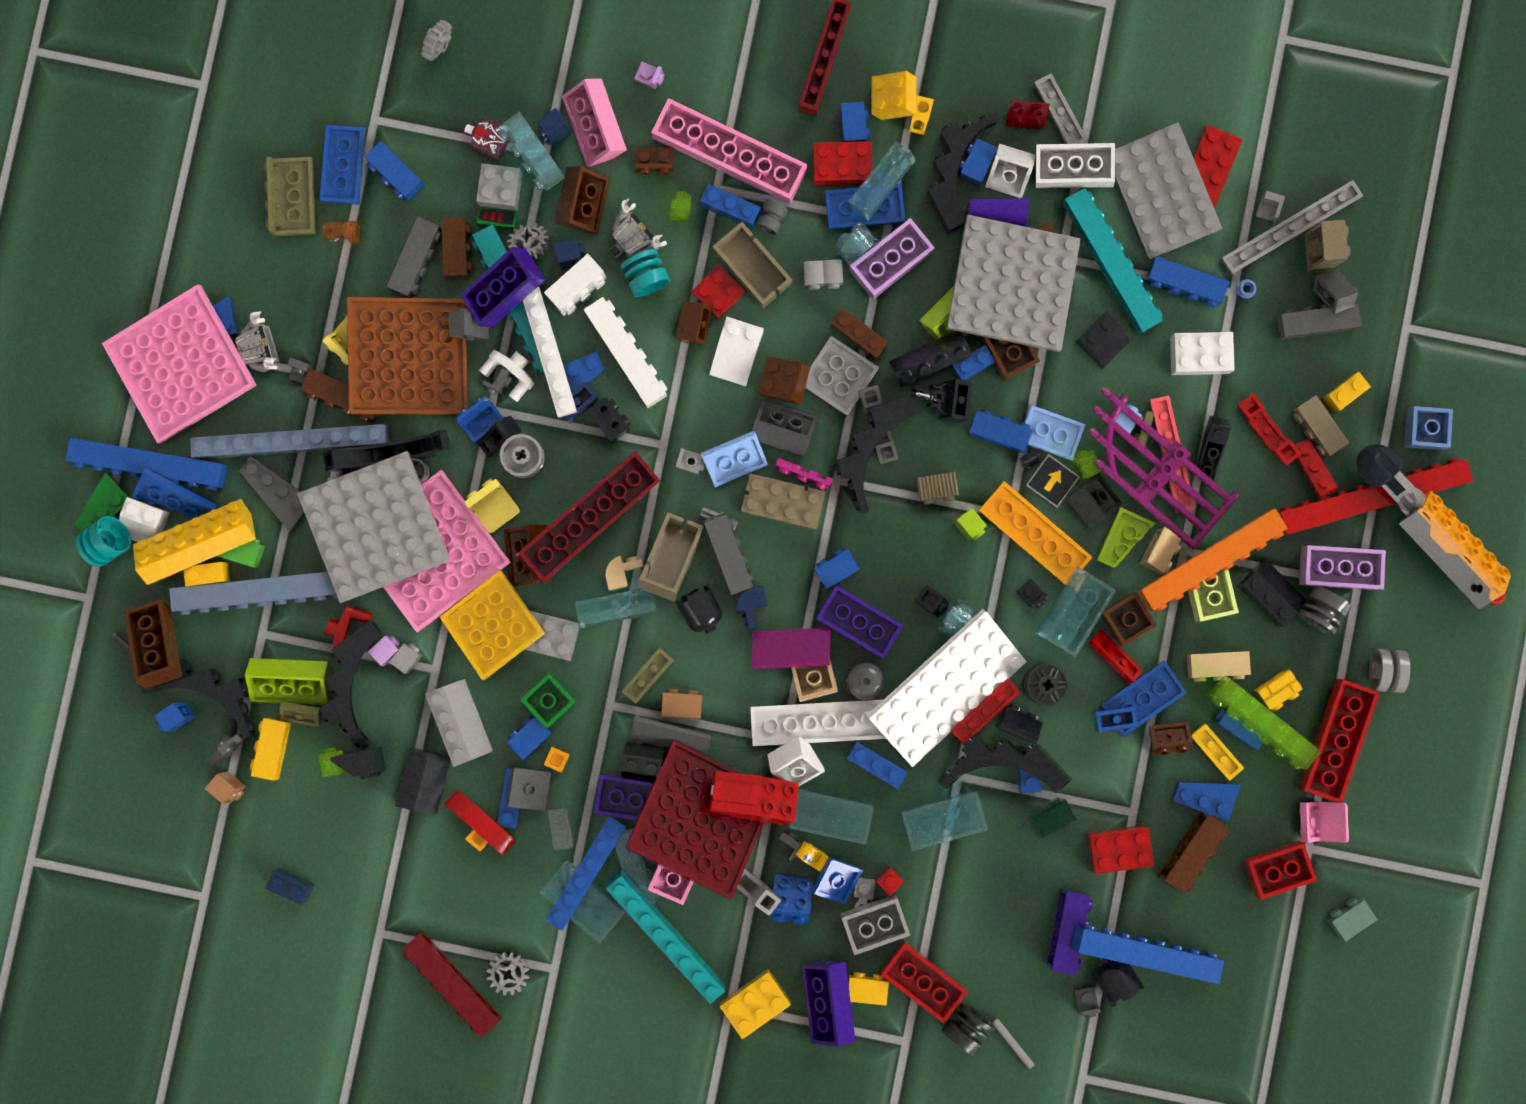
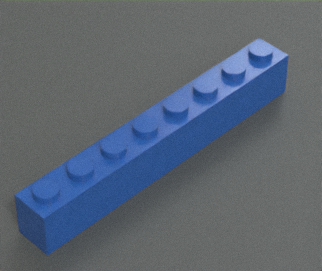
M69 438L65 461L72 462L74 467L84 468V465H89L92 470L103 471V468L110 469V473L122 475V471L129 472V476L138 478L141 477V474L147 468L176 484H179V481L186 482V486L196 488L200 484L205 485V489L217 491V487L224 489L228 468L227 465L75 438Z
M1084 924L1083 927L1075 926L1070 949L1078 953L1211 983H1220L1224 961L1217 958L1218 954L1206 951L1204 955L1200 954V950L1189 948L1187 951L1183 950V946L1171 944V947L1165 946V942L1154 940V943L1148 942V938L1137 936L1134 939L1130 938V934L1119 932V935L1113 934V930L1101 928V931L1095 930V926Z

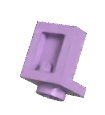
M641 62L634 81L656 90L657 85L662 84L665 75L663 74L662 67L658 66L656 68Z

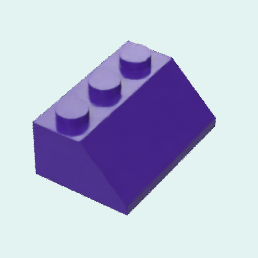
M1029 198L972 199L967 205L966 216L972 215L1026 227Z

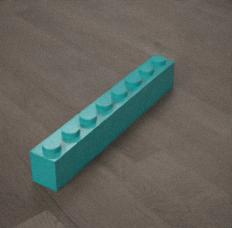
M1083 188L1067 197L1062 204L1140 335L1161 323L1163 315L1158 307L1155 308L1152 303L1153 298L1148 290L1145 291L1140 275L1135 274L1132 261L1124 255L1122 244L1114 238L1112 227L1104 221L1102 210L1094 204L1095 199L1090 191L1087 192L1086 188Z
M494 225L472 234L474 238L472 244L476 252H481L483 258L480 260L485 269L490 268L507 252ZM522 300L508 313L510 320H515L517 324L514 327L519 337L523 336L526 342L523 344L527 354L531 353L534 358L531 363L535 371L540 370L543 375V366Z
M622 869L607 881L606 890L710 1004L725 992V983Z

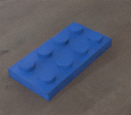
M326 125L319 199L321 202L359 205L366 132L364 127Z
M902 183L825 190L829 230L905 223Z
M1162 661L1137 678L1132 684L1127 685L1101 703L1100 706L1103 710L1128 706L1135 707L1139 727L1187 692L1166 661ZM1137 727L1117 730L1124 737Z

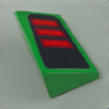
M479 207L476 225L486 228L494 225L497 229L513 230L516 229L518 211Z

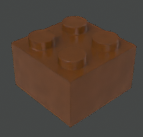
M767 356L758 394L766 399L801 405L810 367L802 362Z
M1136 592L1129 594L1099 613L1119 646H1125L1157 626Z

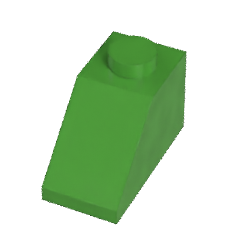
M255 539L217 556L250 567L259 568L265 546L260 545V540Z

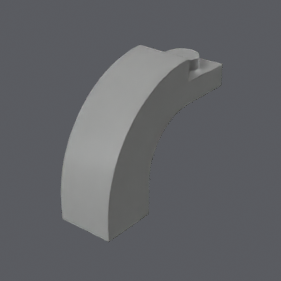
M746 868L744 869L737 889L746 895L757 908L770 916L781 899L759 878Z

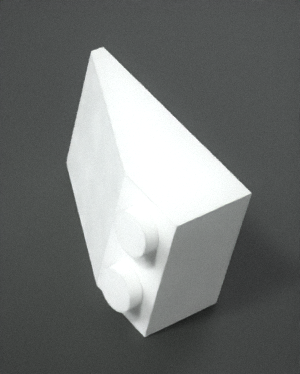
M726 317L709 375L746 387L764 328Z

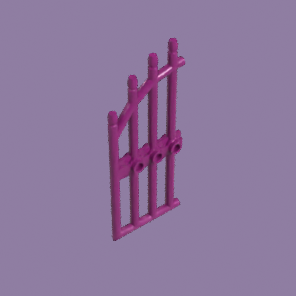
M1103 387L1100 392L1115 407L1110 416L1098 406L1092 409L1107 424L1105 437L1093 428L1089 431V434L1104 447L1107 465L1100 459L1094 462L1095 465L1194 551L1240 495L1235 491L1229 495L1188 459L1191 453L1177 441L1173 445L1170 444L1125 404L1128 400L1127 396L1122 394L1118 398L1109 389ZM1120 411L1167 450L1160 460L1116 422ZM1114 431L1154 465V468L1148 475L1112 444ZM1114 456L1142 480L1136 489L1117 474ZM1182 464L1225 501L1218 510L1175 473ZM1169 479L1212 515L1206 525L1163 489V486ZM1157 494L1200 530L1194 539H1191L1150 503Z

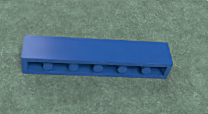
M609 816L545 921L560 930L564 929L626 826Z

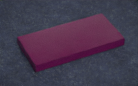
M830 627L753 631L752 669L830 665Z

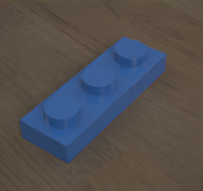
M507 767L497 824L501 827L517 829L520 808L506 806L512 768Z

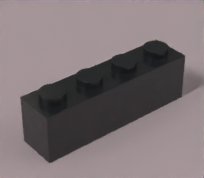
M954 331L889 362L902 388L971 357L972 354L962 332Z

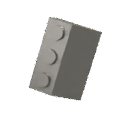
M763 399L752 431H755L760 443L805 457L818 417Z

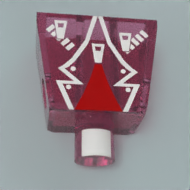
M480 119L477 127L467 124L464 134L472 137L471 144L473 148L500 163L514 130L507 123Z

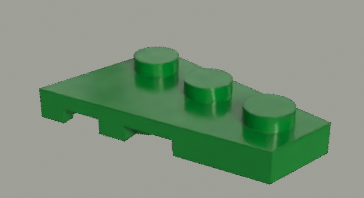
M105 472L74 524L80 532L91 526L101 517H116L121 513L126 498H130L108 472Z

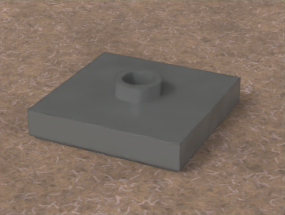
M512 767L506 806L545 811L551 772Z

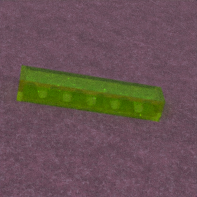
M1223 676L1209 695L1213 698L1211 701L1220 708L1222 706L1225 707L1230 717L1235 720L1240 719L1244 723L1242 726L1251 733L1253 731L1259 735L1258 739L1266 745L1271 744L1275 748L1273 751L1281 757L1286 756L1290 760L1289 764L1297 770L1300 768L1307 770L1321 753L1318 748L1229 677Z

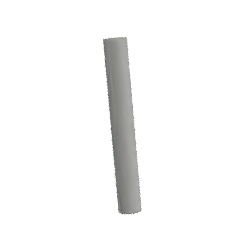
M995 1018L991 1023L1026 1067L1031 1069L1035 1065L1000 1020Z

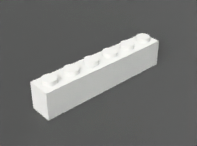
M604 297L586 307L584 311L646 407L650 408L667 397L665 391L668 389L662 380L658 382L654 376L657 372L652 364L647 365L644 359L647 357L641 348L637 350L634 345L636 340L631 332L626 333L623 327L626 325L620 316L616 317L613 313L615 308L611 301H605Z

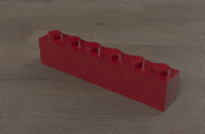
M832 0L799 102L798 112L817 117L851 11L852 2Z
M423 931L402 949L405 959L410 963L413 962L418 967V973L422 977L426 976L431 981V987L436 992H441L444 996V1001L457 1010L456 1013L461 1020H466L471 1025L470 1029L475 1035L483 1037L500 1021L502 1017Z

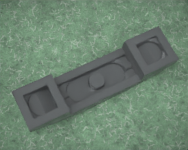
M878 385L859 390L868 429L874 428L873 424L870 425L867 419L868 409L880 406L883 403ZM889 430L874 448L880 465L899 459Z

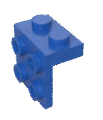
M480 397L473 402L471 408L460 411L455 421L464 429L475 444L496 422L504 418L487 397Z
M776 874L773 891L781 901L770 914L769 919H773L776 922H793L797 925L808 924L811 911L813 879Z

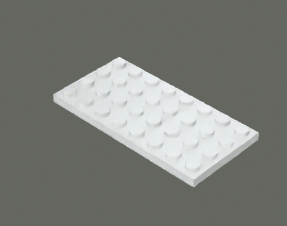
M982 609L878 704L867 717L913 767L951 732L952 728L990 695L994 689L1018 671L1026 663V660L988 613Z

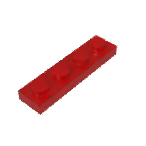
M1007 678L950 731L964 745L966 740L978 733L1020 694V690Z

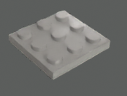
M831 336L810 367L805 389L848 416L860 398L859 390L867 388L879 367Z

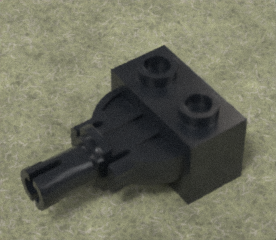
M953 379L938 385L931 384L928 389L914 385L911 391L915 393H910V396L925 400L927 402L926 406L932 408L939 415V420L952 423L968 421L972 383Z

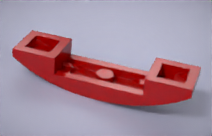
M1254 393L1237 405L1260 440L1285 466L1302 454L1294 443L1284 436L1264 411L1265 407Z
M456 790L444 804L502 856L515 843V840L459 790Z

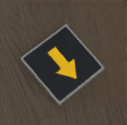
M1048 454L1025 486L1052 506L1058 508L1080 476Z

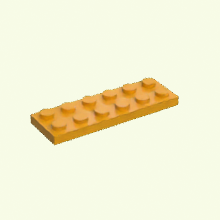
M1005 481L978 510L1066 587L1092 559L1089 553Z

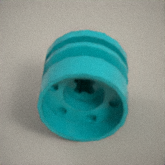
M656 249L635 254L620 266L621 270L626 272L624 274L625 278L633 279L629 283V287L634 297L651 294L663 288L671 281L665 268H657L661 265L662 260L658 258L659 254Z
M104 516L82 530L77 535L75 543L78 553L87 563L92 566L102 567L130 548L131 537L128 529L120 520L115 517Z

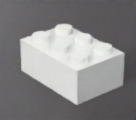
M586 254L544 293L563 316L566 314L570 315L577 309L576 305L581 301L585 302L589 299L590 293L595 288L598 290L605 284L606 276L600 266L589 254Z
M1233 332L1173 334L1170 337L1171 375L1230 374L1233 372Z

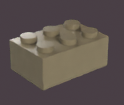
M1345 220L1321 221L1305 234L1308 272L1330 271L1348 259L1350 256V246L1347 245L1346 237H1348L1349 230L1348 226L1345 225Z

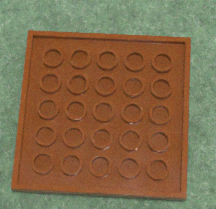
M347 297L349 415H457L463 409L468 410L466 340L449 336V313L457 312V309L460 308L466 309L463 299Z

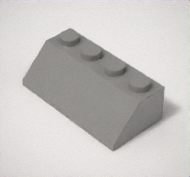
M465 679L425 694L453 767L493 751Z

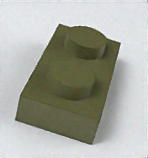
M1146 411L1141 418L1151 426L1154 413ZM1139 427L1138 434L1135 433L1133 437L1145 447L1148 434Z
M281 702L279 707L280 720L319 727L321 722L320 708Z

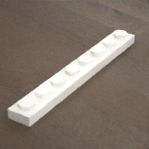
M538 286L523 300L556 413L558 418L576 413L577 409L541 290Z

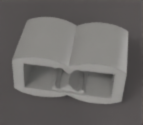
M842 260L803 262L805 287H809V290H820L821 286H828V289L840 288L839 285H843Z

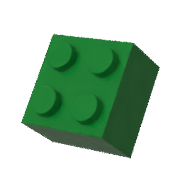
M548 673L520 699L546 728H550L578 702L552 673Z

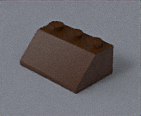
M582 166L566 167L554 223L569 229L598 234L610 178Z
M546 524L504 529L506 554L511 561L508 565L509 582L513 587L540 584L515 554L547 527ZM550 577V578H549L546 582H544V583H550V582H552V577Z

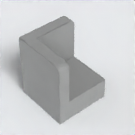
M1266 191L1261 196L1255 216L1266 221L1275 222L1279 218L1285 196Z

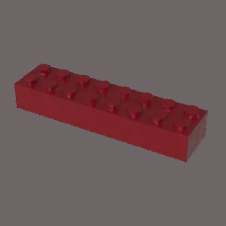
M636 451L633 452L517 552L515 556L537 581L543 584L661 480Z

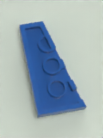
M147 468L143 471L131 497L137 501L138 499L146 500L147 504L153 506L156 504L165 506L166 510L181 511L184 515L192 518L204 515L217 507L216 504Z

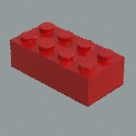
M902 940L880 969V974L942 1023L946 1022L968 993L963 985L904 940Z

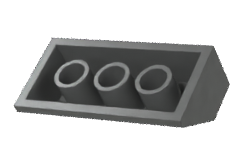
M636 715L630 739H634V743L645 745L650 743L653 746L669 748L671 742L675 740L707 756L712 734Z

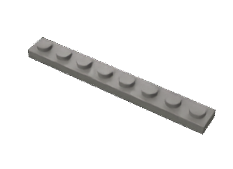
M1354 180L1222 257L1221 261L1229 274L1232 275L1357 201L1363 195Z

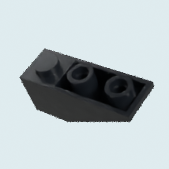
M1210 416L1204 432L1197 467L1214 481L1231 431V425L1227 419Z

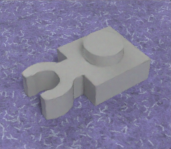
M859 877L853 897L859 899L854 904V908L860 904H868L867 899L873 900L875 879Z

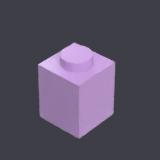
M384 636L368 652L380 666H385L400 649L399 645L401 644L394 636Z

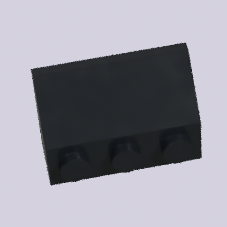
M1266 558L1237 585L1277 627H1284L1300 611L1306 601Z
M382 747L330 757L332 763L353 777L360 776L361 779L381 775L380 771L386 769Z
M410 748L395 806L412 811L437 814L450 764V757L418 748Z

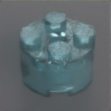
M858 222L852 228L853 231L849 235L844 233L834 246L836 252L849 267L867 253L871 247L879 243L877 238L862 222Z
M960 598L956 600L958 605L956 607L952 605L942 619L943 627L939 625L937 628L939 632L948 638L953 637L978 613V610Z

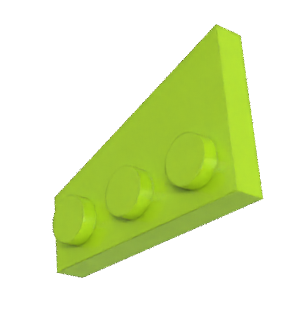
M1119 507L1096 561L1111 568H1116L1137 542L1144 537L1146 532L1155 525V522Z

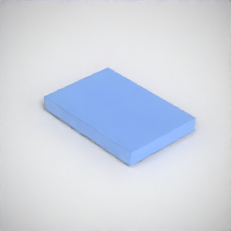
M1030 405L1024 421L1033 429L1028 446L1073 461L1086 424Z
M755 431L701 453L714 487L768 465Z

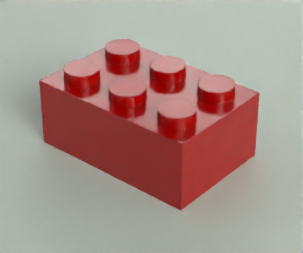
M872 142L814 143V186L871 185Z
M1145 825L1086 833L1091 872L1095 874L1154 866L1149 827Z
M1300 841L1242 859L1254 895L1261 900L1317 881L1305 844Z

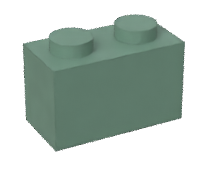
M1355 897L1350 899L1342 909L1339 908L1331 912L1330 917L1326 920L1339 939L1346 942L1378 919L1365 900Z

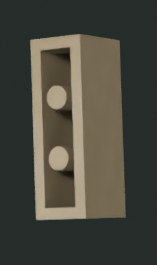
M1317 395L1309 398L1292 410L1294 419L1298 424H1302L1305 429V435L1310 440H1313L1316 445V451L1319 455L1324 456V458L1333 455L1349 444Z

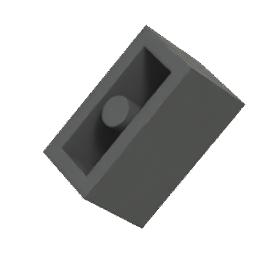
M1336 268L1315 277L1314 292L1334 314L1355 306L1358 292Z
M460 308L457 309V312L449 313L450 337L470 341L489 339V327L479 326L471 312H468V309Z

